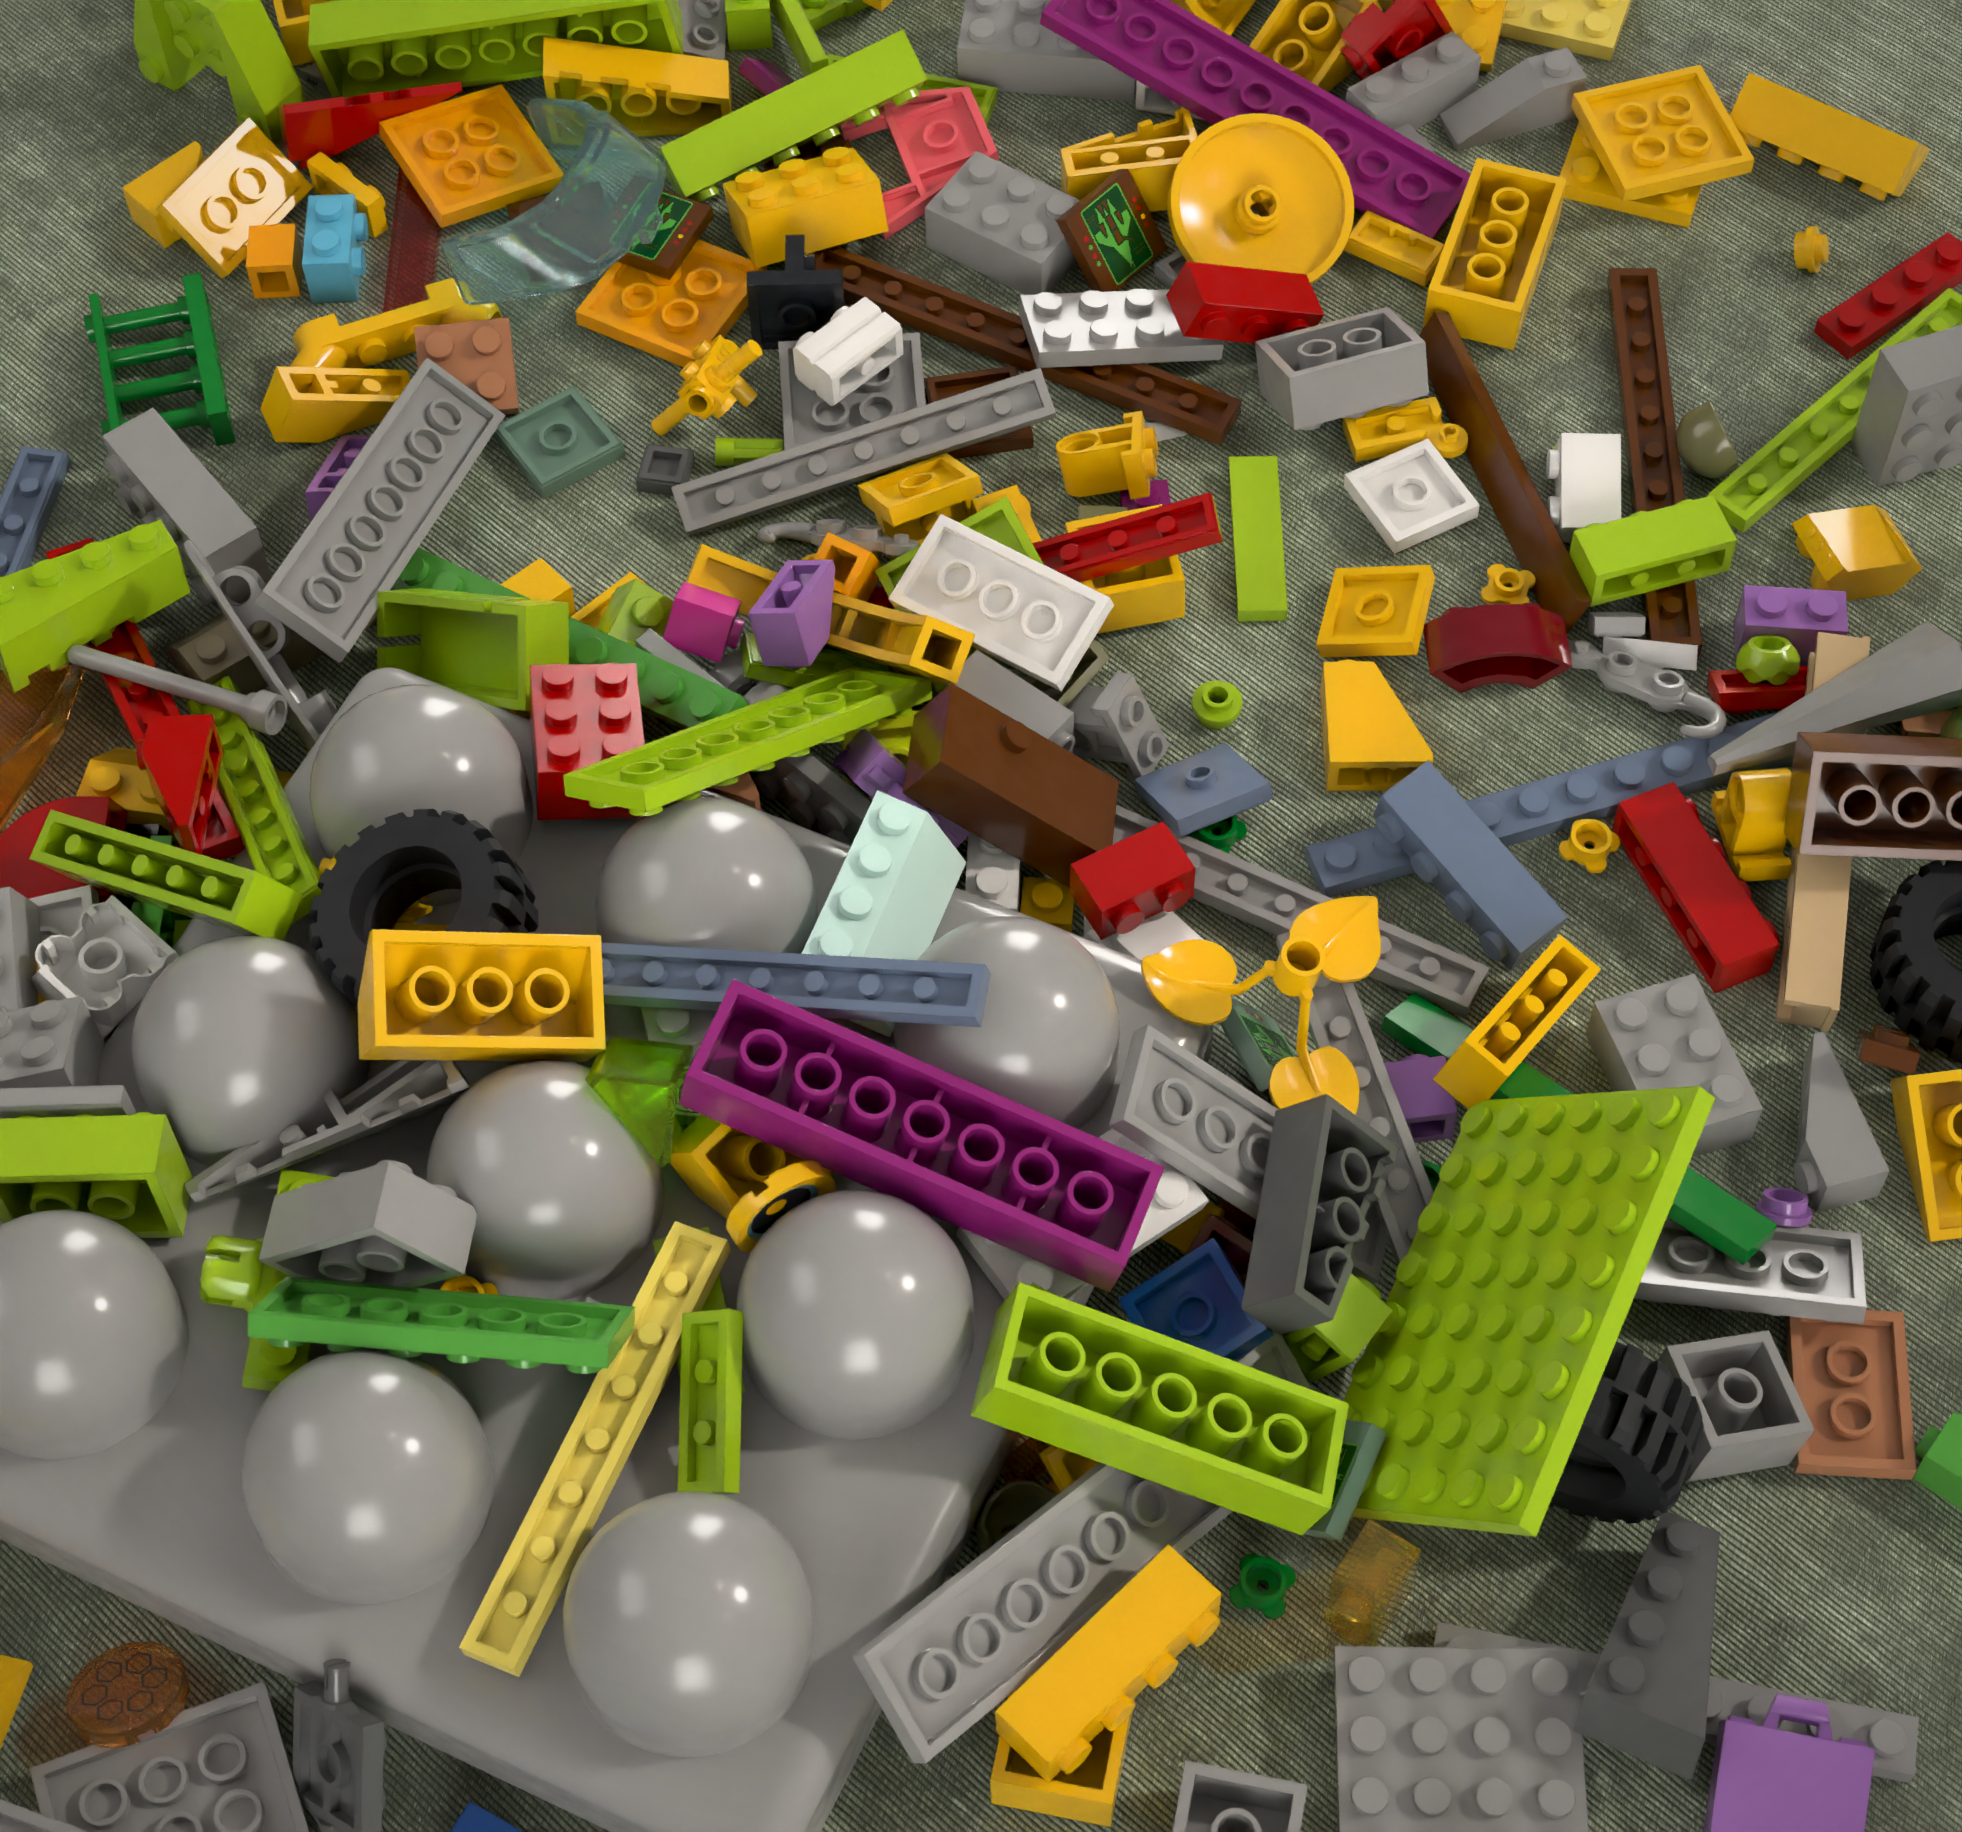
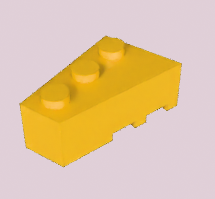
M1180 108L1175 110V118L1153 125V122L1148 119L1137 123V131L1117 138L1110 132L1060 149L1061 191L1081 200L1117 169H1128L1149 212L1168 210V192L1174 171L1186 149L1197 138L1190 111Z

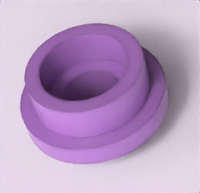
M1773 1187L1765 1189L1762 1200H1759L1755 1207L1757 1212L1775 1222L1778 1226L1801 1227L1811 1223L1812 1210L1808 1207V1196L1790 1188Z

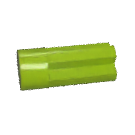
M716 437L715 465L734 467L784 451V439Z

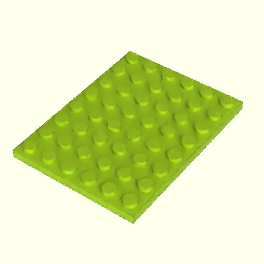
M1700 1086L1484 1100L1471 1106L1462 1118L1461 1131L1453 1150L1440 1169V1180L1430 1203L1419 1217L1418 1230L1409 1251L1397 1267L1396 1281L1385 1303L1393 1311L1368 1342L1363 1356L1355 1364L1352 1371V1381L1343 1400L1349 1403L1346 1420L1372 1423L1387 1432L1352 1517L1531 1537L1537 1536L1716 1099L1714 1096Z

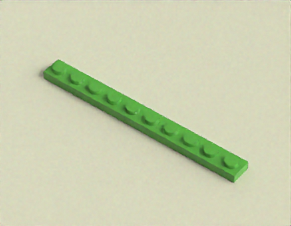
M417 548L390 589L428 588L519 597L530 600L528 597L420 548ZM569 617V665L636 663L641 711L684 730L749 705L740 694Z

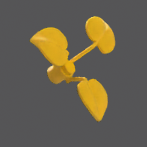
M1343 897L1306 909L1294 920L1289 931V938L1283 945L1277 961H1265L1261 969L1237 984H1233L1237 976V967L1234 959L1222 946L1212 941L1201 939L1184 940L1142 959V975L1153 998L1170 1015L1191 1025L1206 1026L1223 1022L1228 1018L1232 1009L1231 995H1241L1266 977H1272L1274 984L1283 994L1299 997L1300 1000L1296 1043L1299 1057H1286L1280 1060L1273 1068L1268 1083L1269 1094L1275 1108L1280 1110L1328 1094L1356 1115L1359 1104V1081L1349 1059L1334 1047H1321L1310 1054L1308 1052L1307 1038L1310 1002L1313 998L1312 989L1320 973L1331 981L1349 983L1367 977L1374 970L1381 953L1377 897Z

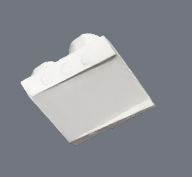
M113 895L106 902L93 904L82 912L79 918L80 928L71 937L61 934L53 935L37 946L35 960L39 970L30 979L38 992L46 1000L59 1001L81 996L103 1039L144 998L151 984L160 973L179 957L175 950Z

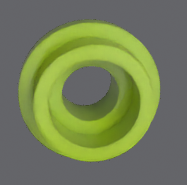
M1220 680L1208 681L1201 684L1193 693L1192 710L1198 720L1208 728L1222 729L1228 727L1238 718L1242 711V695L1234 685ZM1213 700H1219V701H1223V702H1222V703H1214V702H1212V701H1213Z

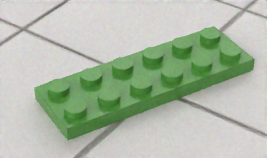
M286 1277L248 1313V1337L268 1339L270 1345L285 1348L296 1347L305 1342L327 1344V1348L334 1352H344L364 1347L387 1349L389 1353L401 1358L417 1357L422 1355L423 1352L446 1354V1358L449 1361L456 1363H473L480 1361L482 1358L505 1359L507 1365L515 1368H534L542 1363L566 1365V1369L570 1372L589 1374L598 1372L602 1368H608L634 1331L635 1306Z

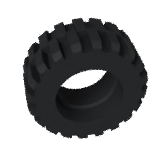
M434 808L414 810L412 817H407L403 812L385 817L386 824L378 828L369 825L358 832L359 840L350 847L344 844L334 855L337 863L332 870L325 868L317 885L322 890L321 895L313 896L309 916L315 922L310 924L309 928L310 944L316 950L315 959L321 970L357 1009L369 932L372 929L393 930L400 916L413 903L426 895L446 889L462 890L457 912L444 931L536 932L538 928V910L533 905L536 896L531 883L526 879L521 868L501 843L478 821L468 820L464 814L451 810L442 811L441 815H439Z
M1935 860L1920 867L1918 874L1909 875L1899 885L1896 895L1891 897L1872 944L1870 959L1873 963L1870 968V977L1874 988L1880 989L1877 1000L1882 1009L1887 1014L1894 1012L1896 1015L1894 1024L1900 1030L1907 1032V1035L1911 1032L1920 1038L1918 1045L1933 1052L1936 1047L1948 1052L1947 1058L1962 1062V973L1943 957L1935 940L1945 936L1962 934V861L1946 860L1945 865H1943L1940 860Z
M1616 1342L1549 1506L1553 1507L1556 1505L1567 1509L1570 1514L1583 1518L1589 1515L1597 1517L1602 1522L1614 1523L1617 1520H1623L1626 1524L1640 1523L1644 1519L1648 1521L1653 1520L1673 1507L1679 1498L1704 1428L1700 1406L1696 1397L1691 1396L1689 1386L1681 1378H1674L1671 1375L1670 1368L1659 1360L1653 1361L1644 1356L1643 1350L1629 1343L1625 1346Z

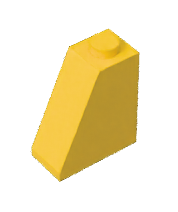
M1345 659L1337 662H1323L1320 704L1326 791H1388L1429 760L1433 765V752L1374 661Z

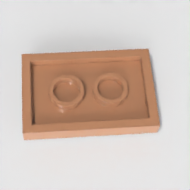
M1866 1310L1863 1324L1828 1322L1818 1319L1785 1316L1788 1373L1815 1430L1794 1457V1473L1912 1480L1917 1470L1904 1312Z

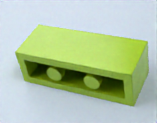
M1711 495L1696 500H1682L1675 505L1649 512L1639 511L1628 517L1602 524L1592 523L1582 529L1575 530L1569 556L1592 600L1589 605L1592 607L1727 572L1730 569L1737 538L1716 499Z

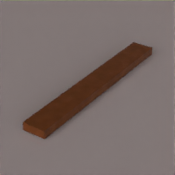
M1434 311L1419 335L1426 344L1428 377L1450 422L1461 426L1468 434V446L1465 453L1522 570H1528L1535 576V585L1532 587V590L1542 609L1563 617L1566 633L1568 634L1592 600L1449 313Z

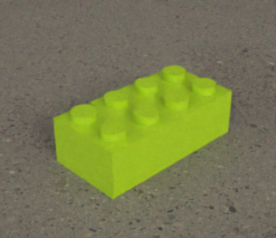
M428 588L377 591V603L379 605L377 609V637L385 638L421 634V643L377 647V669L386 667L402 669L493 706L528 711L530 665H569V602L539 599L527 600V598Z

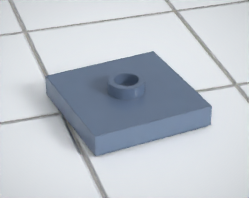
M1222 743L1134 779L1137 794L1180 836H1185L1273 799L1270 782L1227 743Z

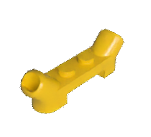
M449 278L425 285L427 300L342 326H339L334 313L302 324L293 336V344L298 354L289 367L364 368L416 352L414 327L502 318V315L496 303L476 297L470 282L462 278Z

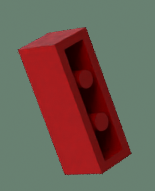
M1186 261L1166 294L1183 337L1255 343L1258 340L1316 326L1324 317V312L1306 274Z

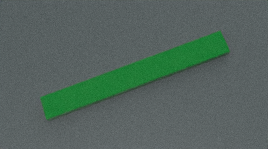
M1417 993L1411 995L1386 1014L1381 1026V1031L1413 1052L1428 1057L1445 1056L1446 1061L1451 1058L1465 1039L1473 1032L1472 1028ZM1522 1061L1489 1100L1569 1095L1573 1093ZM1689 1167L1686 1169L1667 1216L1741 1265H1744L1772 1238L1777 1227L1775 1222Z

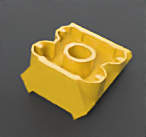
M1875 504L1811 513L1791 524L1797 533L1795 542L1799 553L1806 558L1812 559L1814 562L1810 577L1812 588L1817 590L1846 591V601L1894 594L1922 570L1920 563L1887 511Z

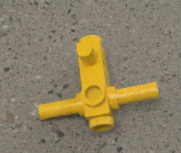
M721 335L710 343L705 339L698 343L691 351L696 357L695 362H689L679 373L684 379L677 392L680 398L651 421L653 430L658 435L664 436L690 414L700 417L703 421L711 415L718 419L734 405L736 400L744 407H747L758 394L740 376V373L762 355V349L759 344L750 339L742 347L738 348L733 341L724 339Z

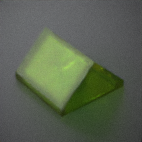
M613 1036L605 1042L606 1049L598 1054L585 1081L656 1162L663 1167L671 1161L688 1120V1108L679 1105L686 1073L692 1063L693 1045Z

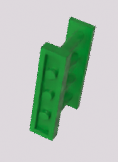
M201 273L182 276L185 295L177 297L178 302L105 316L98 293L88 295L91 314L84 315V323L90 343H96L108 413V419L100 420L103 435L131 420H124L122 404L195 389L196 394L203 393L204 399L196 401V406L158 414L172 430L201 425L202 429H212L217 446L236 442L211 307ZM181 320L184 325L191 324V330L183 331L184 336L116 350L112 349L111 334ZM189 355L190 359L197 358L198 364L189 366L190 371L118 385L116 369Z

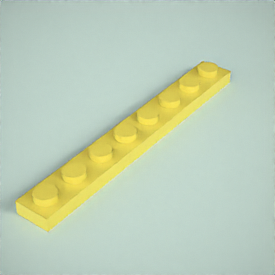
M677 1221L674 1222L632 1305L635 1306L634 1331L610 1366L602 1368L598 1372L459 1646L464 1655L517 1677L520 1676L681 1352L682 1313L699 1312L702 1310L731 1251L727 1239Z

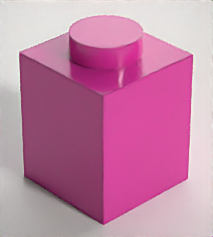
M684 581L674 599L663 639L677 649L720 663L727 648L737 649L745 625V620L737 618L742 601Z

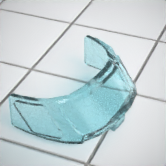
M556 98L531 99L527 105V111L539 139L556 163H572L559 184L541 203L509 222L444 241L441 251L464 302L468 305L500 303L564 291L601 277L605 270L629 251L638 238L641 244L652 243L663 223L658 204L664 189L667 169L664 157L605 110L598 111L587 102Z

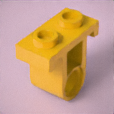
M1142 411L1123 414L1124 424L1073 433L1057 442L1055 447L1067 494L1075 497H1085L1128 489L1130 500L1150 496V478L1158 477L1156 456L1159 455L1155 428L1154 426L1146 428Z
M1788 768L1735 771L1729 779L1727 790L1714 791L1710 805L1735 876L1742 878L1745 882L1788 879L1792 863L1790 857H1785L1783 853L1787 841L1784 827L1792 776Z

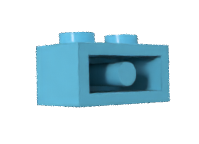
M354 194L308 196L302 267L312 303L358 301L360 276L365 275L366 272L365 252L362 246L363 241H368V220L366 213H359Z

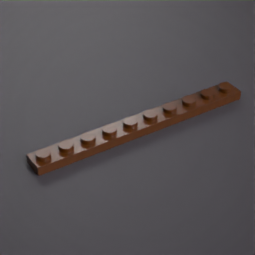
M836 246L813 253L815 254L816 270L842 269L844 302L854 305L866 297L877 305L882 313L886 312L899 323L1008 365H1017V368L1027 372L1038 369L1020 316ZM1145 363L1041 368L1045 379L1131 412L1142 411L1144 417L1220 446L1241 414L1242 400Z
M1610 268L1607 286L1633 513L1639 511L1649 512L1672 506L1685 500L1676 439V424L1657 269ZM1695 580L1642 593L1647 640L1698 645L1697 657H1699L1702 648V637Z

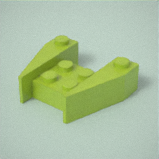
M135 0L133 41L139 58V69L149 81L160 83L176 92L208 65L218 75L227 77L237 114L236 121L238 126L247 118H250L275 146L283 140L277 107L285 104L306 102L302 83L261 0Z

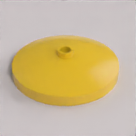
M1266 113L1242 114L1222 120L1206 129L1184 152L1174 171L1168 192L1167 203L1170 228L1177 247L1186 261L1306 274L1311 285L1321 279L1339 258L1347 244L1353 225L1354 197L1352 186L1338 155L1313 130L1299 122L1279 115ZM1251 209L1258 210L1262 217L1259 214H1254Z

